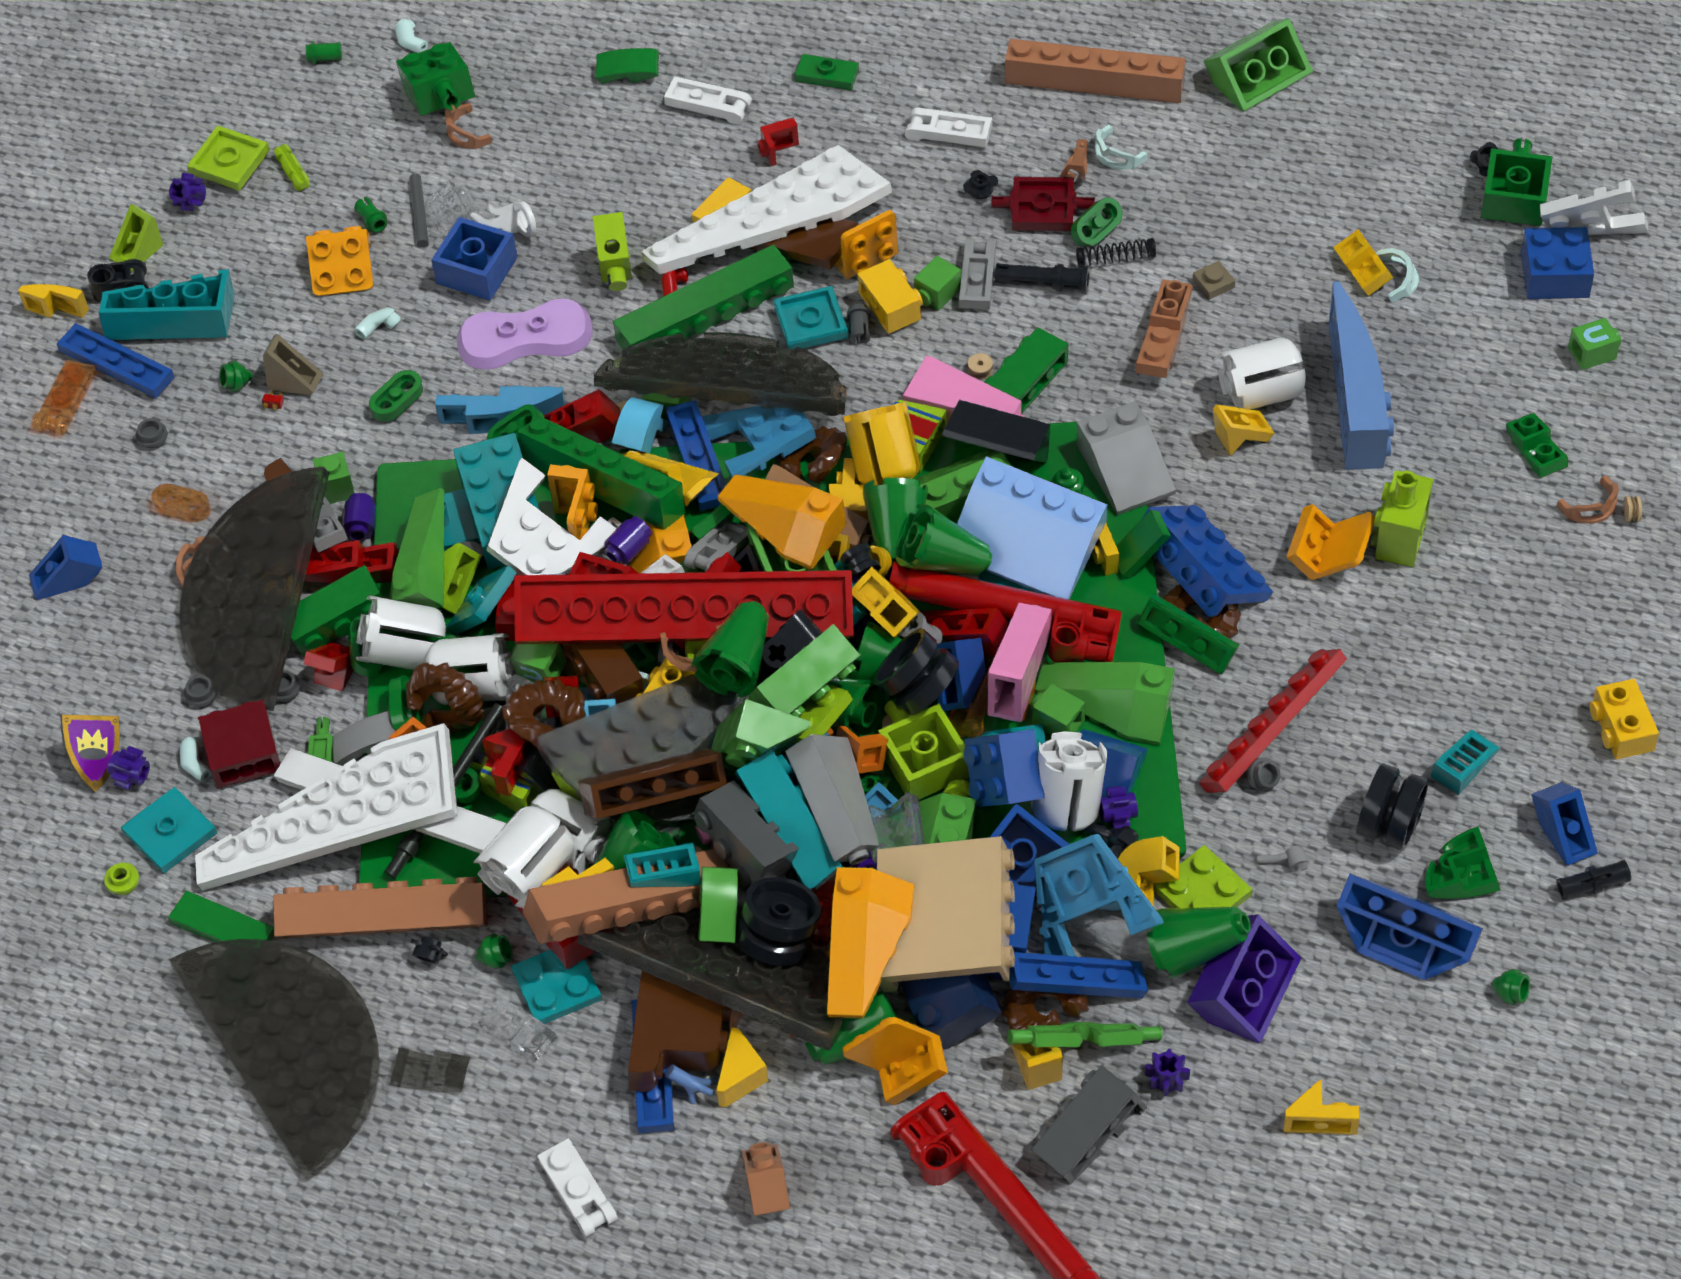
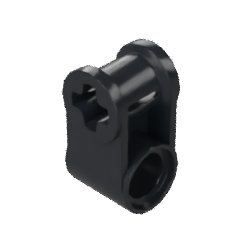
M138 259L94 265L87 274L93 299L101 303L102 294L105 291L132 287L134 285H144L146 289L149 288L148 283L145 281L147 267L144 262ZM131 268L134 269V274H131Z
M799 609L766 642L761 661L765 667L776 671L823 632L802 609ZM771 646L774 649L783 648L782 658L784 661L781 662L778 659L773 662L770 661L768 657L771 651L768 648Z

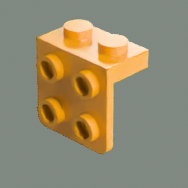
M887 210L841 235L842 255L835 263V267L846 279L898 254L896 215L892 210Z
M361 226L344 228L343 232L332 233L331 230H321L314 232V235L306 236L312 291L316 296L364 291L373 288L374 282L369 251L371 238L367 229H362Z
M550 464L547 477L554 513L568 515V532L578 540H581L589 530L590 523L595 522L597 518L598 503L593 501L595 485L590 483L588 469Z
M1314 504L1303 507L1286 558L1311 580L1354 568L1364 558V552L1373 531L1375 516L1371 512H1366L1333 523Z
M896 1017L883 1019L879 1025L864 1034L856 1036L852 1042L842 1048L844 1057L879 1071L885 1102L894 1106L948 1073L940 1036Z

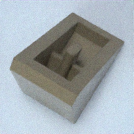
M276 333L272 337L263 354L268 390L310 396L316 389L323 373L280 335Z

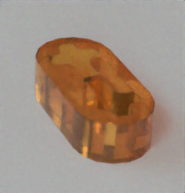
M166 483L156 487L151 495L156 511L163 515L189 522H201L207 519L211 513L208 497L205 493Z

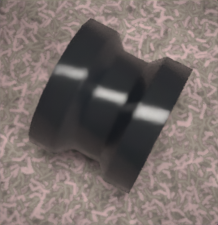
M867 543L858 544L848 549L839 559L843 567L852 570V583L854 584L871 567H874L878 572L881 569L878 560L872 558V550Z

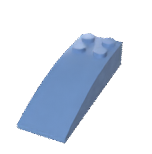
M1336 281L1332 284L1328 323L1345 470L1384 468L1385 456H1391V439L1388 436L1394 435L1393 417H1388L1387 411L1391 409L1390 392L1384 391L1378 357L1368 330L1354 303L1340 282Z

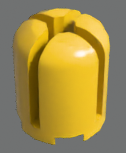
M906 402L843 416L857 478L862 485L873 480L874 486L883 485L884 478L912 479L919 473L921 463Z

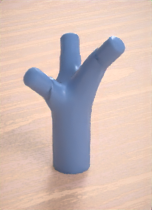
M671 1065L666 1072L668 1079L686 1089L691 1104L697 1101L696 1092L709 1096L714 1095V1090L709 1088V1086L718 1083L716 1077L710 1079L695 1077L675 1065Z

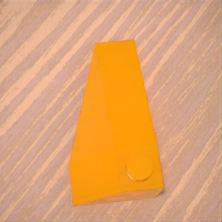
M735 474L717 496L718 501L738 519L752 526L763 541H769L781 557L810 570L815 567L846 526L843 499L815 487Z
M684 515L665 530L644 521L652 531L649 543L627 566L632 567L638 573H642L665 554L677 563L685 560V556L692 546Z
M837 867L832 904L828 1017H865L881 984V976L889 959L893 958L897 950L896 944L903 930L907 929L911 921L915 891L914 884L873 868Z

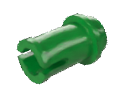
M311 41V44L305 45L307 62H313V65L316 64V61L342 60L341 42L315 44L314 41Z
M364 197V201L362 198L356 201L354 210L365 221V227L375 233L383 231L387 226V215L383 211L378 210L368 197Z

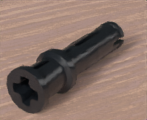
M996 264V283L1049 286L1059 292L1062 289L1081 290L1084 294L1088 292L1090 280L1089 266H1084L1082 269L1064 267L1063 264L1055 265L1054 268Z

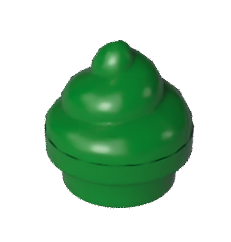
M229 361L220 367L219 379L221 387L223 389H230V392L240 391L244 385L248 384L249 379L253 378L252 372L237 361Z
M1063 468L1052 478V483L1079 494L1083 491L1084 479L1082 474L1076 469Z
M491 934L482 940L481 946L477 949L475 959L493 969H499L512 960L513 951L510 941L505 935Z
M1511 969L1495 977L1493 982H1491V986L1504 1003L1515 1005L1517 1002L1524 1003L1530 990V979L1528 975L1522 974L1520 970Z

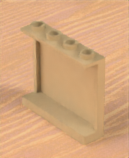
M1001 836L877 849L878 871L910 882L915 886L911 921L907 929L903 930L896 944L897 950L893 958L889 959L881 976L880 987L884 993L898 991V981L999 972L1004 981H1009V967H1014L1015 965L1014 950L1012 945L1009 946V935L1015 932L1014 917L1012 913H1009V902H1014L1015 900L1014 885L1012 881H1009V870H1014L1015 860L1013 850L1007 848Z

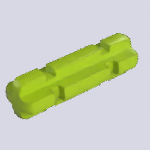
M287 144L276 146L274 149L275 157L281 163V167L290 181L293 182L292 184L298 191L308 189L310 187L309 177L303 171L295 155L291 153L290 147Z

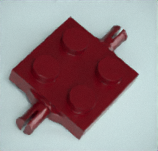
M1014 177L1010 196L992 195L991 209L1010 208L1012 230L1071 231L1076 209H1088L1095 203V197H1077L1074 190V177Z

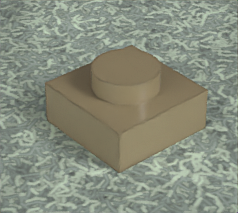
M1220 261L1193 272L1192 278L1209 300L1234 289L1236 282Z

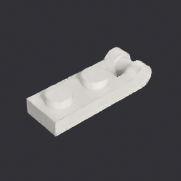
M674 76L664 96V102L667 106L724 118L729 123L737 125L741 124L745 116L744 110L749 108L752 101L750 95L742 91Z
M914 108L910 114L909 120L911 123L907 125L905 137L913 141L928 139L986 148L992 129V118Z
M569 1138L537 1155L538 1162L585 1237L595 1233V1228L606 1222L609 1225L618 1220L614 1208L604 1196ZM596 1205L598 1210L589 1215L584 1212Z

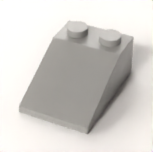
M1136 401L1077 422L1076 446L1117 515L1176 494L1175 486L1151 427Z

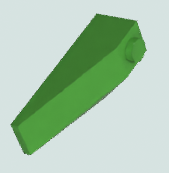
M442 488L415 497L392 574L389 599L430 606L436 609L444 606V490Z
M1043 662L1035 693H1044L1052 683L1085 702V715L1089 717V721L1097 725L1102 723L1116 730V734L1126 740L1160 746L1174 692L1175 668L1143 662Z

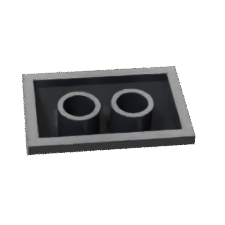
M959 400L943 430L942 436L1033 461L1047 462L1051 424Z

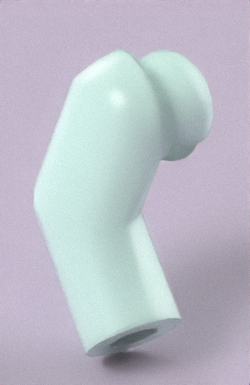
M409 19L400 20L395 27L398 44L416 53L425 51L428 43L414 36L415 31L413 27H416L414 22Z
M391 307L383 308L368 314L354 328V332L358 337L365 340L382 323L387 328L392 329L400 321V316Z
M196 736L187 737L179 746L180 766L197 780L204 783L212 774L210 767L199 760V754L203 751L201 749L204 746L203 741Z

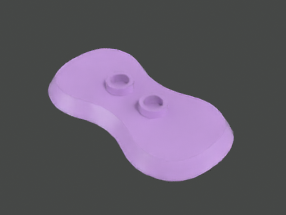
M569 299L551 300L531 310L518 313L480 312L469 317L460 327L457 334V348L465 364L477 369L498 368L515 359L529 355L568 356L581 351L590 343L593 332L592 322L587 310L582 305Z

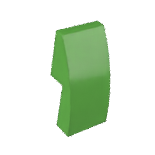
M702 866L698 934L700 941L735 943L737 868Z

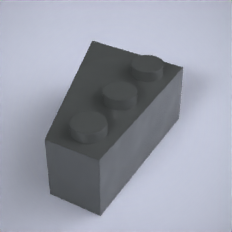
M733 780L699 799L694 811L697 826L701 831L707 832L714 842L713 845L717 855L722 860H726L731 868L738 869V885L740 887H745L747 890L754 882L763 878H785L799 848L793 842L786 844L776 834L779 832V827L773 821L767 824L757 814L760 811V807Z
M1102 1065L1097 1071L1092 1070L1086 1075L1081 1083L1082 1089L1074 1099L1069 1098L1061 1105L1057 1113L1059 1117L1050 1127H1044L1037 1134L1034 1140L1035 1146L1031 1149L1041 1160L1070 1184L1102 1154L1100 1149L1112 1134L1118 1138L1125 1131L1121 1124L1134 1111L1141 1115L1148 1108L1131 1088Z

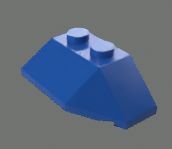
M1349 874L1336 906L1358 953L1422 980L1470 962L1483 928L1453 913L1353 874Z

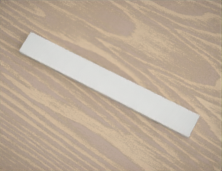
M290 748L275 772L274 777L278 782L303 790L323 777L325 779L331 778L344 770V766ZM457 806L458 816L414 828L413 830L481 854L506 823Z

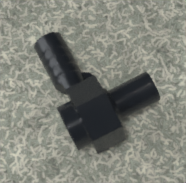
M1093 822L1083 830L1084 834L1089 836L1099 834L1117 859L1129 845L1139 839L1137 832L1128 826L1112 830Z

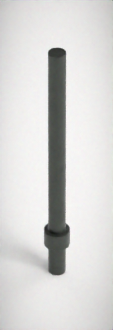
M494 704L453 766L455 788L484 746L483 739L491 735L503 717V707L501 705ZM412 829L408 836L404 835L396 846L398 849L397 853L384 873L396 879L409 858H414L421 848L419 843L425 834Z

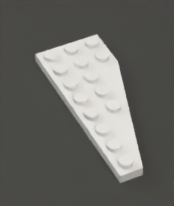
M837 145L813 159L805 161L800 166L778 176L765 185L755 188L752 192L741 198L731 201L728 205L704 216L702 219L680 229L667 238L654 243L652 246L641 251L642 258L657 273L663 274L693 265L699 257L713 254L714 258L725 255V250L740 245L741 250L786 237L789 230L804 227L806 230L816 228V222L829 218L833 222L840 221L892 193L891 183Z
M443 723L380 742L370 748L372 753L359 761L355 759L350 760L343 765L344 770L329 779L324 777L280 803L278 805L279 810L265 818L261 815L252 820V826L236 836L229 834L195 855L197 885L202 891L458 816L449 729Z

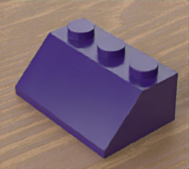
M1256 914L1248 916L1251 929L1244 942L1206 963L1187 1003L1207 1023L1253 1042L1261 1043L1302 957L1268 923Z

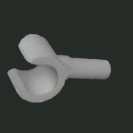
M1292 846L1285 853L1257 856L1258 864L1288 863L1292 872L1303 871L1308 868L1305 852L1299 846Z

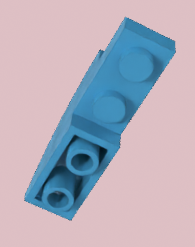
M516 385L500 386L499 396L437 395L435 407L439 423L467 424L469 434L488 433L493 425L523 405H533L545 415L566 405L563 387H523Z

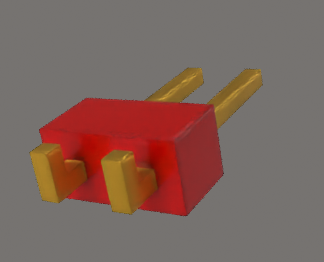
M271 390L270 394H264L262 399L264 409H281L284 402L282 396L284 392L280 391L279 395H273L274 390Z

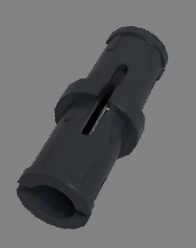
M1621 860L1599 868L1595 866L1586 867L1585 872L1559 878L1556 880V884L1562 900H1566L1570 897L1589 892L1598 894L1602 892L1603 888L1622 882L1631 881V872L1627 862ZM1604 875L1607 876V878L1581 885V882L1591 880Z

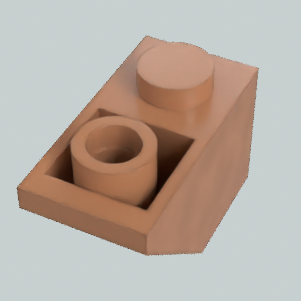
M761 1142L751 1145L748 1150H743L742 1155L754 1216L790 1209L778 1144L771 1145L768 1142Z

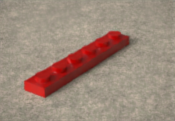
M1320 649L1308 658L1309 663L1301 671L1289 678L1288 686L1269 700L1268 707L1261 715L1256 716L1248 723V729L1242 736L1233 740L1227 746L1228 751L1219 760L1208 766L1207 774L1198 782L1205 792L1219 793L1228 791L1253 761L1260 756L1344 664L1347 658L1341 649Z

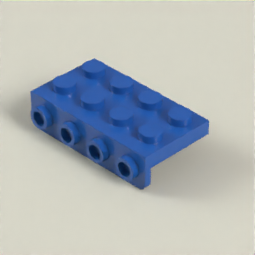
M1186 505L1148 508L1144 516L1150 510L1159 511L1171 535L1155 552L1154 556L1209 617L1218 616L1225 604L1265 602L1270 598L1273 591L1265 583V578L1252 569L1245 561V556L1233 548L1225 539V534L1220 529L1214 527L1200 507Z

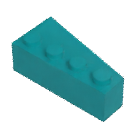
M229 269L218 270L219 275L204 278L203 273L191 275L190 281L174 284L172 279L160 281L156 286L147 289L144 285L103 292L98 313L104 336L110 340L228 337L235 296Z
M770 750L736 770L735 779L741 788L746 787L748 790L746 793L760 807V811L757 813L764 817L765 822L768 824L773 821L779 827V832L776 834L786 844L793 842L799 848L790 868L798 881L812 891L834 878L837 867H842L841 864L844 862H834L815 817L811 815L805 805L808 801L800 784L794 786L787 775L792 770L782 754L776 756L774 751Z

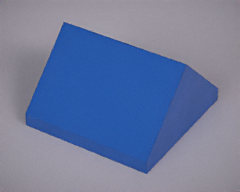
M1085 729L1081 730L1079 733H1082V740L1091 742L1099 747V742H1101L1107 750V762L1101 797L1107 796L1106 788L1116 786L1125 787L1126 793H1130L1148 748Z

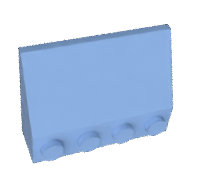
M986 457L971 486L957 524L989 545L992 561L986 570L987 572L1041 594L1070 599L1106 524L1107 504Z

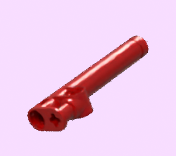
M897 562L893 563L889 583L908 599L954 609L998 608L1004 618L1010 621L1018 603L1038 605L1043 608L1052 609L1051 632L1047 654L1053 662H1073L1074 660L1083 662L1085 659L1095 662L1113 661L1122 615L1120 610L943 572L907 569L901 567Z
M940 1092L905 1114L893 1125L890 1130L891 1137L897 1141L901 1140L910 1150L909 1156L921 1170V1176L924 1181L934 1186H940L965 1171L1053 1279H1101L947 1092ZM934 1160L944 1162V1164L940 1167H933L929 1165V1163Z

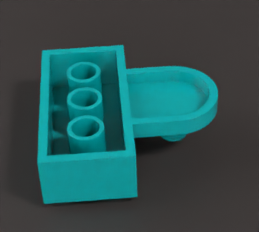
M515 433L453 449L463 489L444 494V551L456 543L474 541L482 548L487 570L505 565L486 550L518 463L523 458ZM533 493L527 501L539 510L535 494Z

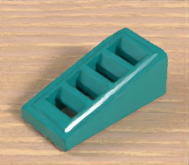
M1471 729L1433 764L1431 777L1459 795L1499 751V747ZM1473 741L1486 750L1481 752L1470 743ZM1463 750H1468L1478 758L1474 759L1467 753L1463 752ZM1460 757L1470 765L1467 766L1456 758ZM1451 764L1454 765L1455 767H1457L1458 769H1460L1462 772L1459 773L1458 771H1456L1455 769H1453L1452 767H1450V765H1451Z
M693 843L624 855L631 887H688L700 885V868ZM651 865H657L658 871L652 872ZM665 865H671L672 869L666 870ZM636 866H643L645 874L638 875Z

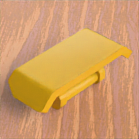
M641 451L622 453V455L682 482L685 507L719 475V473Z

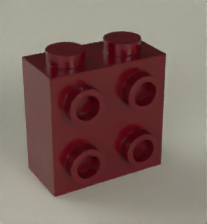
M263 699L255 702H246L240 706L222 711H213L198 717L210 771L217 789L273 774L277 771L281 761Z

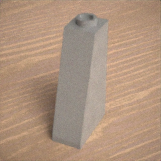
M811 734L785 752L834 862H849L850 865L861 863L869 858L868 853L877 848L879 843L848 737Z

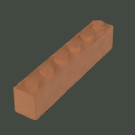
M1010 39L1005 58V84L1180 103L1185 81L1186 58Z
M715 849L696 852L700 868V883L702 866L729 868L726 862L717 855ZM651 865L652 872L658 871L657 865ZM665 865L666 870L672 869L671 865ZM636 866L638 875L645 874L643 866ZM623 868L529 889L523 914L539 944L551 941L558 942L568 937L593 934L603 929L617 926L624 927L630 923L647 919L655 920L661 916L678 912L685 913L692 909L700 908V885L688 887H631L627 869Z
M477 877L456 878V884L442 885V879L421 880L422 886L408 887L407 881L387 882V888L373 889V883L352 884V890L339 891L338 885L318 886V892L304 893V887L283 888V894L273 895L274 936L279 939L488 927L486 885L477 883Z

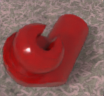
M686 267L663 274L661 281L663 297L678 290V283L688 281Z

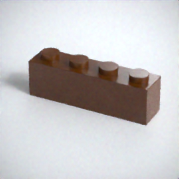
M620 643L560 644L563 653L568 652L573 659L572 665L576 674L580 678L585 677L588 682V689L593 700L615 699L617 708L634 700L638 693L643 694V677Z
M705 749L579 780L578 784L584 814L600 819L712 791L726 785L727 781L721 753Z

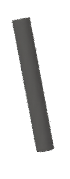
M412 174L409 180L416 242L419 248L427 247L429 241L421 175Z

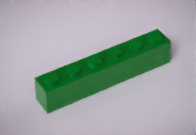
M773 244L613 320L615 339L633 364L640 360L649 359L655 353L670 346H676L690 336L703 333L715 324L728 321L740 312L758 307L765 300L776 295L785 294L790 288L794 287L792 267Z
M538 416L517 431L523 459L546 474L550 464L588 469L590 483L595 485L594 497L663 530L686 514L682 482L541 416Z

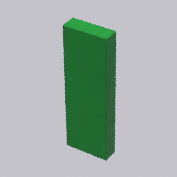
M1156 594L1150 597L1136 623L1221 675L1227 669L1239 647V644Z
M187 890L168 916L170 924L229 949H242L258 961L274 938V927Z

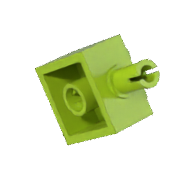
M1395 470L1392 482H1385L1381 497L1383 502L1376 512L1375 529L1371 546L1377 547L1375 559L1414 568L1428 518L1433 478L1416 475L1412 471Z
M893 700L886 704L884 710L894 724L878 730V734L888 739L885 762L910 803L946 788L951 781L969 778L968 765L964 760L965 744L940 704L934 705L913 716L907 715L900 707H896Z

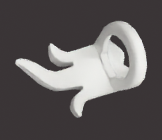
M525 201L499 208H494L488 203L487 210L497 215L491 219H484L476 213H470V216L481 224L511 233L519 232L527 238L534 237L536 234L535 218L530 206Z

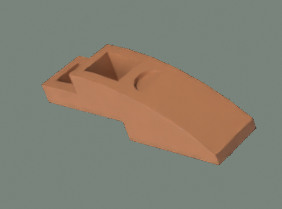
M1162 280L1150 314L1149 327L1136 362L1135 373L1162 378L1167 377L1169 369H1172L1184 328L1193 284L1182 283L1177 280Z

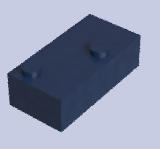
M985 973L900 981L917 1026L939 1035L944 1050L949 1049L1002 1014Z

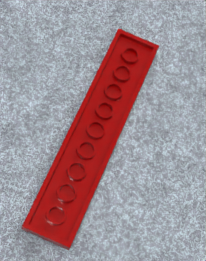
M852 570L514 575L515 644L661 642L660 633L664 632L668 638L667 642L707 641L716 631V626L721 625L740 603L750 601L761 604L769 615L765 640L771 639L779 631V628L799 609H802L822 632L834 624L846 639H853Z

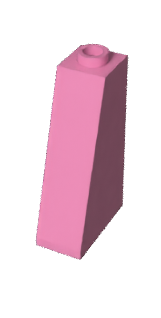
M931 356L925 357L903 394L904 401L945 409L947 422L959 400L1025 417V415L1021 414V400Z
M1018 603L988 672V716L1016 722L1022 721L1051 632L1052 609L1043 608L1038 605Z

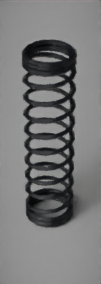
M1153 237L1148 238L1147 242L1145 241V239H1142L1140 244L1137 240H1135L1133 242V246L1130 241H1127L1126 248L1123 242H1120L1118 247L1116 243L1113 242L1111 249L1110 246L1106 243L1104 246V251L1100 244L1097 246V250H1095L1093 245H1091L1089 251L1085 246L1083 248L1077 247L1076 257L1078 266H1085L1084 250H1086L1089 265H1092V248L1095 254L1096 263L1098 265L1099 247L1102 252L1104 264H1106V246L1108 247L1111 262L1113 263L1114 245L1117 251L1118 261L1121 262V244L1124 249L1126 261H1128V243L1131 247L1133 260H1135V243H1137L1140 258L1143 259V241L1146 246L1148 258H1150V256L1151 258H1155V240Z

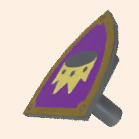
M60 715L62 740L70 765L80 780L94 793L108 779L107 769L109 760L115 751H119V716Z

